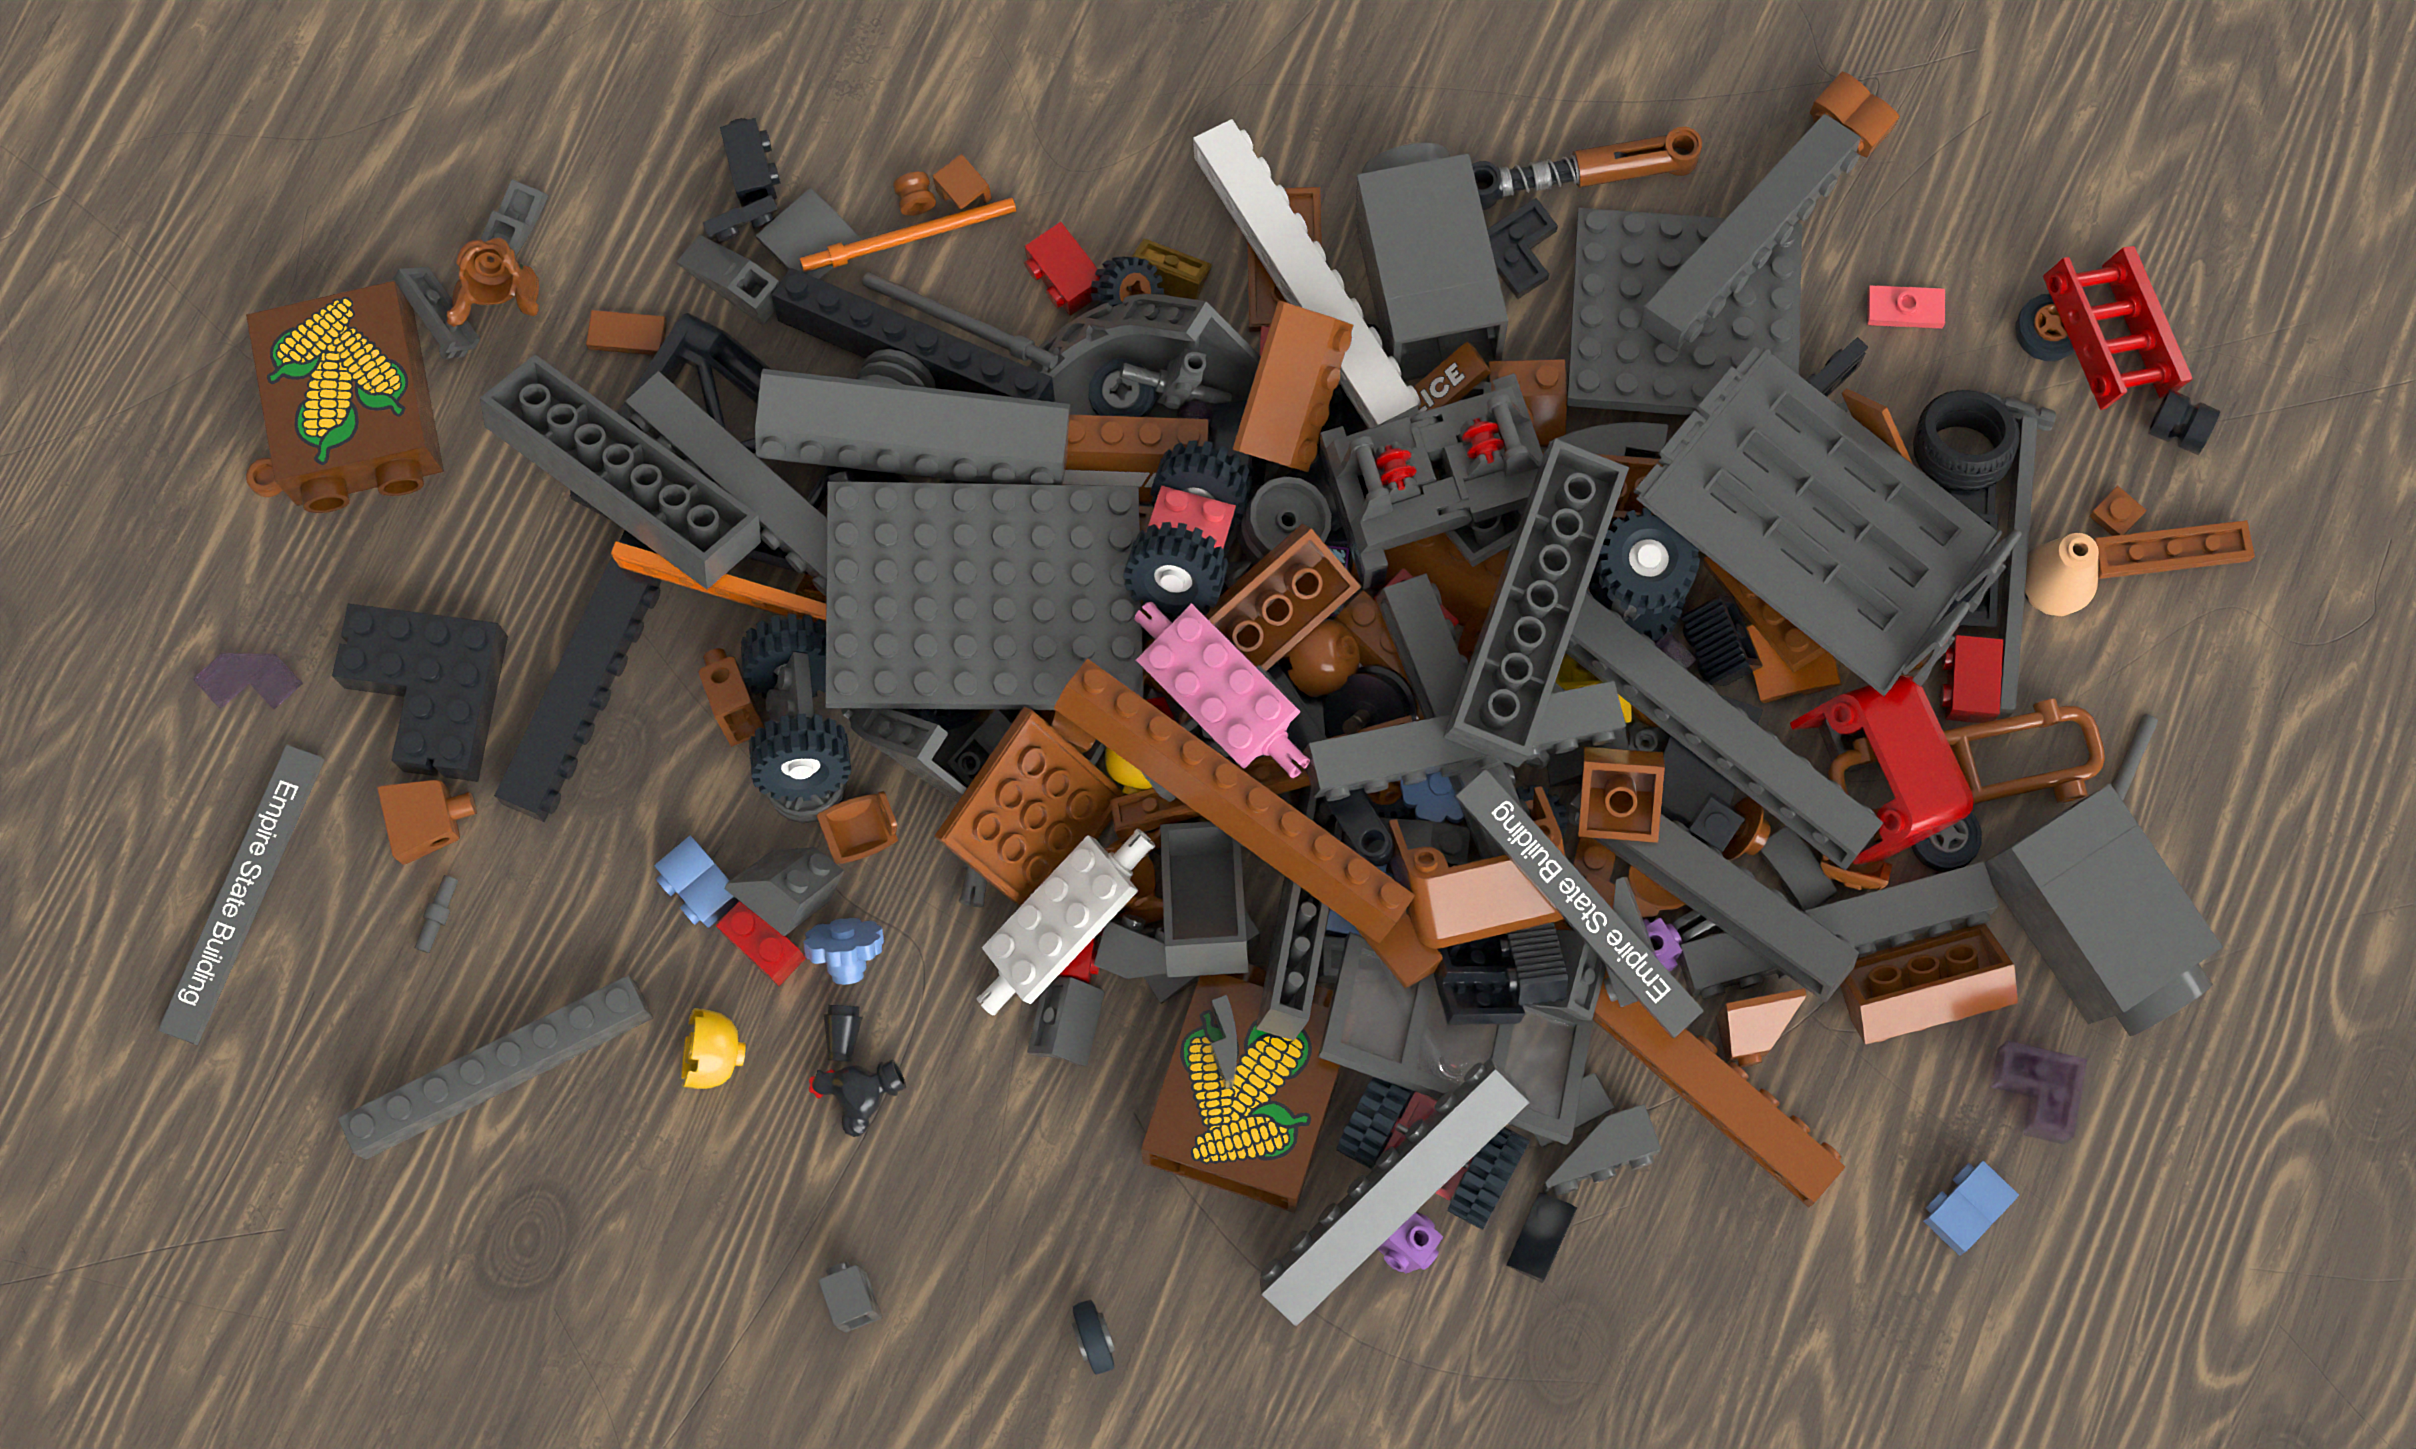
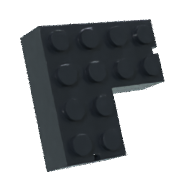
M348 603L341 637L347 644L339 643L332 677L344 689L405 697L391 761L403 772L437 776L439 771L445 778L478 782L508 635L495 622Z

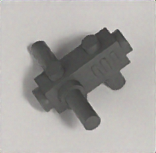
M1200 336L1196 342L1185 340L1184 349L1175 360L1168 362L1167 370L1160 369L1159 372L1128 363H1123L1120 370L1121 378L1153 386L1158 396L1157 403L1164 404L1170 409H1178L1185 400L1192 401L1193 398L1218 404L1228 403L1232 397V394L1200 384L1203 370L1206 367V354L1199 352Z

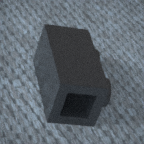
M756 118L735 119L728 125L721 126L720 131L735 191L741 207H745L772 195L773 200L777 199L774 185L781 184L775 162L768 163L766 152L772 151V146L767 129L760 131Z

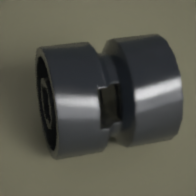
M2169 389L2153 418L2148 434L2166 442L2176 439L2178 447L2199 455L2216 425L2220 410L2201 402L2192 405L2190 397Z

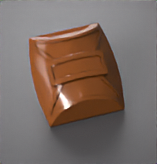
M884 791L843 801L816 815L833 861L836 864L866 858L898 841L896 836L897 822Z
M1823 854L1820 866L1828 879H1835L1844 883L1845 887L1862 891V889H1875L1878 891L1888 885L1893 865L1883 861L1856 865L1852 862L1846 870H1843Z

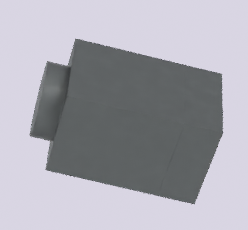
M1414 143L1392 148L1373 157L1363 167L1362 174H1357L1355 223L1385 354L1387 357L1393 356L1397 361L1403 382L1426 377L1466 341L1474 346L1486 365H1489V361H1502L1508 316L1469 153L1450 157L1448 149L1442 145Z
M2111 784L2076 802L1985 861L1992 884L2088 1024L2116 1016L2128 1035L2134 1036L2171 1016L2212 987L2213 983L2199 963L2223 948V946Z

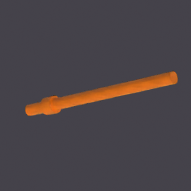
M1011 197L847 245H843L842 242L827 246L826 251L799 258L803 272L832 265L835 268L848 264L847 260L1016 212V206Z

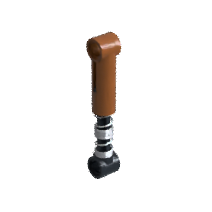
M1677 127L1671 130L1668 135L1573 151L1570 159L1563 157L1561 161L1552 162L1549 159L1541 160V162H1531L1528 167L1520 168L1518 165H1515L1513 169L1509 170L1507 167L1498 168V166L1487 161H1478L1472 163L1476 183L1485 182L1490 186L1485 190L1478 189L1482 210L1491 208L1497 200L1503 199L1504 196H1510V194L1513 196L1514 191L1526 189L1529 193L1531 188L1540 191L1548 188L1551 189L1554 184H1558L1561 187L1562 183L1571 181L1581 188L1668 172L1676 176H1684L1690 174L1696 168L1702 149V139L1699 133L1690 127ZM1684 148L1690 154L1680 155L1674 149Z

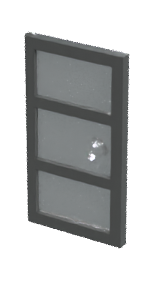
M1352 932L1348 933L1344 940L1345 945L1319 1050V1058L1439 1100L1448 1091L1454 1093L1465 1082L1464 1076L1475 1064H1484L1491 1057L1525 1090L1530 1102L1508 1124L1566 1145L1569 1143L1574 1130L1591 1030L1593 1028V1019L1592 1021L1580 1020L1560 1009L1541 1008L1526 1003L1523 1005L1526 1014L1521 1023L1448 1025L1438 994L1434 973L1404 988L1362 936Z

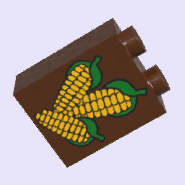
M395 281L246 314L274 480L297 506L303 505L304 510L311 513L333 512L346 507L350 503L349 494L378 488V492L383 495H406L416 492L424 486V476L444 472L414 309Z
M1248 963V973L1199 976L1141 1147L1143 1164L1295 1213L1343 1067L1318 1057L1333 991L1315 985L1309 1021L1293 1041L1256 1030L1266 971ZM1227 995L1232 1008L1237 1034L1236 1075L1233 1087L1225 1089L1211 1053V1043L1223 1039L1212 1012V1000ZM1347 1014L1341 1043L1350 1045L1356 1016Z

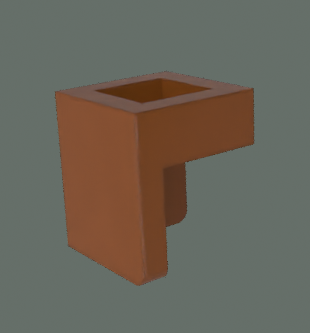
M962 154L932 175L937 193L944 201L950 198L960 209L967 206L978 196L985 203L992 199L988 183Z

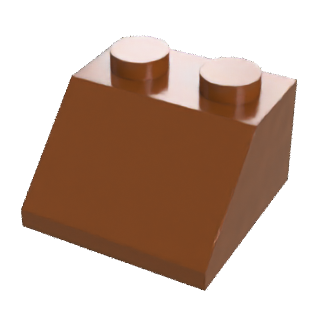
M1565 359L1489 361L1488 368L1492 373L1487 376V382H1491V392L1496 391L1493 380L1515 373L1525 404L1534 416L1533 427L1540 447H1548L1549 441L1566 435L1567 388Z
M1584 747L1578 837L1658 843L1665 771L1663 752Z

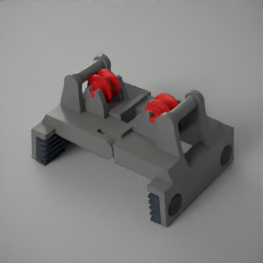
M1515 373L1493 380L1496 391L1416 414L1411 419L1408 416L1346 436L1343 426L1321 432L1319 455L1363 589L1385 584L1388 563L1384 550L1463 527L1471 522V516H1473L1476 523L1526 506L1543 458V453ZM1438 460H1442L1447 475L1446 479L1437 481L1431 464ZM1359 475H1363L1369 492L1366 495V499L1357 477Z

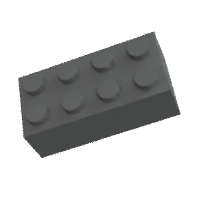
M1212 822L1160 825L1167 976L1184 977L1248 973L1241 843Z

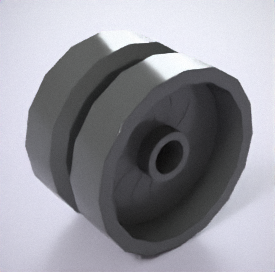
M1284 476L1268 481L1247 502L1242 521L1237 525V539L1242 552L1256 565L1301 524L1312 528L1325 543L1331 530V512L1326 498L1314 485L1301 478Z

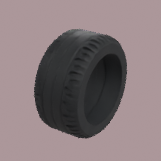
M1972 390L1946 392L1930 401L1920 415L1913 439V451L1916 462L1931 480H1935L1941 486L1960 491L1986 489L1998 483L2007 474L2012 465L2019 444L2018 423L2010 409L2006 408L2005 404H2002L2000 400L1991 397L1989 394ZM1949 427L1971 428L1987 437L1992 443L1994 450L1977 455L1961 453L1946 445L1937 432Z

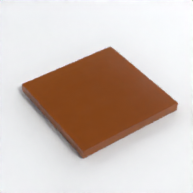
M1023 707L934 837L1020 907L1087 835L1096 840L1099 838L1113 817L1110 800L1127 794L1123 793L1114 782L1032 709Z

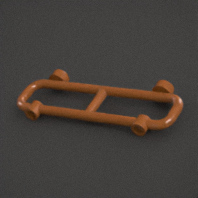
M2048 699L2035 703L2033 705L2035 712L1954 728L1943 732L1949 745L1954 746L1958 764L1973 794L1974 804L2052 787L2057 803H2066L2088 796L2084 781L2096 776L2102 769L2105 761L2104 746L2093 716L2085 709L2077 706L2058 707L2056 699ZM2065 721H2074L2081 727L2089 752V759L2086 764L1981 786L1969 741L2036 727L2045 728ZM1867 737L1853 741V750L1839 754L1831 762L1828 779L1838 783L1847 795L1849 794L1844 780L1845 770L1853 765H1867L1878 761ZM1880 808L1871 809V810H1872V811L1875 813V815L1877 816V813H1878V811H1879ZM1877 831L1874 835L1875 841L1881 842L1883 840L1879 831Z

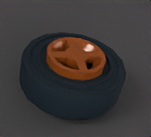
M2041 294L2029 300L2019 312L2015 325L2017 340L2023 350L2033 358L2043 361H2059L2071 355L2075 350L2051 295Z

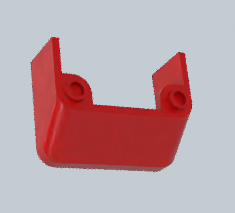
M1900 675L1885 696L1871 685H1866L1838 695L1790 722L1792 730L1819 728L1826 719L1831 728L1841 734L1854 733L1863 728L1895 796V799L1884 804L1879 809L1876 816L1884 822L1878 829L1883 841L1859 853L1853 861L1854 865L1886 860L1961 821L1973 809L1974 797L1922 686L1920 687L1912 681L1914 677L1910 675Z

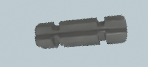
M1990 392L1985 393L2005 404L2006 408H2009L2010 412L2013 413L2017 423L2020 422L2023 416L2033 417L2038 421V429L2045 431L2052 429L2056 419V412L2045 407L2036 409L2034 404L2008 397L2003 400L2000 395Z

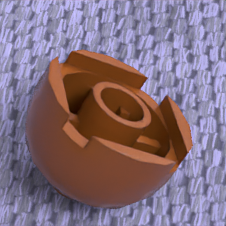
M1327 618L1284 655V658L1290 656V663L1293 669L1288 670L1291 680L1300 691L1310 697L1327 696L1329 693L1339 690L1346 683L1348 676L1357 673L1360 662L1359 649L1354 636L1346 626L1336 620Z

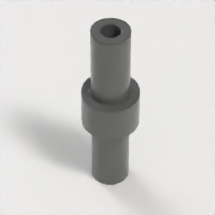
M446 875L443 876L433 903H428L423 918L426 921L415 949L430 953L440 926H445L450 914V910L447 908L457 886V879Z

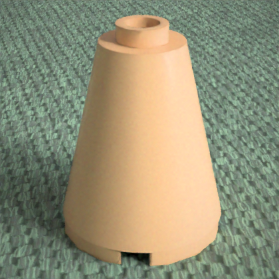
M2072 533L2041 544L2028 554L2025 593L2033 607L2048 615L2066 616L2079 611L2089 604L2098 586L2099 556L2097 544L2090 536L2083 533Z

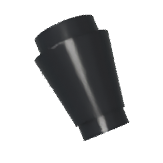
M828 1005L827 1014H823L828 1060L852 1062V1054L854 1053L863 1018L859 1017V1006Z

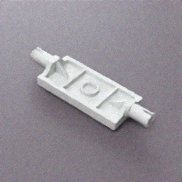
M1136 829L1134 834L1115 854L1113 852L1108 853L1095 838L1087 835L985 943L982 949L999 970L998 978L976 998L979 1003H982L981 1006L988 1013L995 1016L998 1010L1015 992L1022 1001L1032 1004L1138 892L1137 888L1130 881L1133 875L1131 870L1155 847V844L1150 841L1151 839L1143 831Z

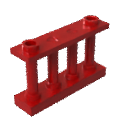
M2135 246L2121 248L2102 265V269L2076 273L2070 258L2065 257L2043 275L2047 290L2053 299L2100 410L2107 409L2128 392L2126 388L2153 383L2159 398H2163L2169 389L2177 392L2193 380ZM2109 283L2117 302L2090 306L2082 287ZM2124 316L2132 335L2105 340L2097 321ZM2138 349L2146 369L2120 374L2111 354Z

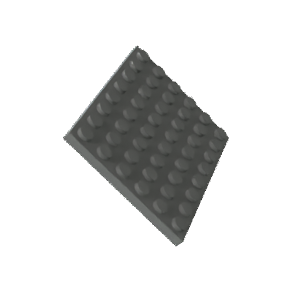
M828 482L826 708L1022 710L1023 707L1032 710H1056L1054 706L1066 684L1087 658L1143 698V667L1136 661L1142 654V626L1134 619L1136 613L1139 610L1141 611V600L1135 602L1130 597L1132 590H1126L1124 585L1126 579L1123 578L1133 542L1140 533L1139 486Z

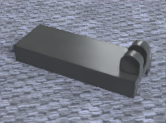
M427 266L399 269L393 280L440 344V356L443 359L464 357L468 350L475 349L480 338L467 320L462 325L455 327L448 325L447 311L452 309L453 300L430 268Z

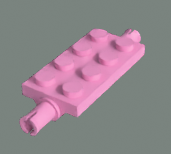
M1153 602L1146 603L1142 608L1152 619L1150 620L1140 610L1136 613L1134 619L1155 641L1136 661L1243 769L1256 757L1264 754L1265 756L1271 755L1291 778L1297 777L1302 773L1292 763V759L1304 769L1309 765L1310 759L1288 739V733L1286 732L1289 723L1300 711L1192 603L1173 623Z

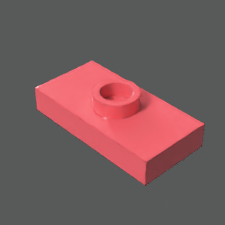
M1870 285L1867 290V325L1943 329L1945 325V289Z

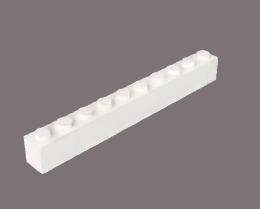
M1233 119L1194 137L1195 160L1287 303L1354 325L1351 333V345L1347 352H1345L1340 368L1339 384L1368 429L1408 416L1411 419L1418 414V407L1421 405L1416 390L1413 386H1406L1403 382L1397 361L1393 356L1387 357L1381 348L1382 341L1374 327L1368 328L1364 322L1363 312L1355 298L1349 299L1345 293L1344 282L1336 269L1331 271L1326 264L1323 248L1318 241H1311L1307 234L1308 229L1303 217L1299 213H1293L1289 207V199L1284 188L1281 185L1276 186L1270 178L1271 171L1263 157L1257 158L1253 152V144L1248 133L1244 129L1240 131Z

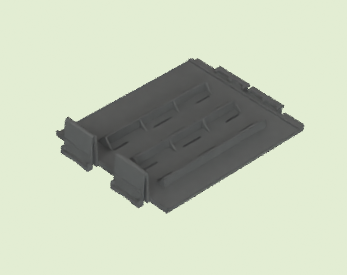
M1755 346L1736 369L1732 366L1696 408L1700 412L1697 413L1694 410L1658 453L1662 456L1659 463L1663 467L1656 464L1634 490L1639 495L1636 500L1883 696L1889 692L1902 673L1906 675L1933 650L1912 680L1921 687L1928 678L1933 665L1955 640L1952 635L1968 610L1972 613L1976 610L1987 589L2006 568L2003 563L2022 534L2019 530L2014 529L1991 550L2003 533L2001 530L1996 531L1771 354L1769 349L1762 347L1760 350ZM1985 577L1968 602H1961L1938 623L1954 600H1961Z

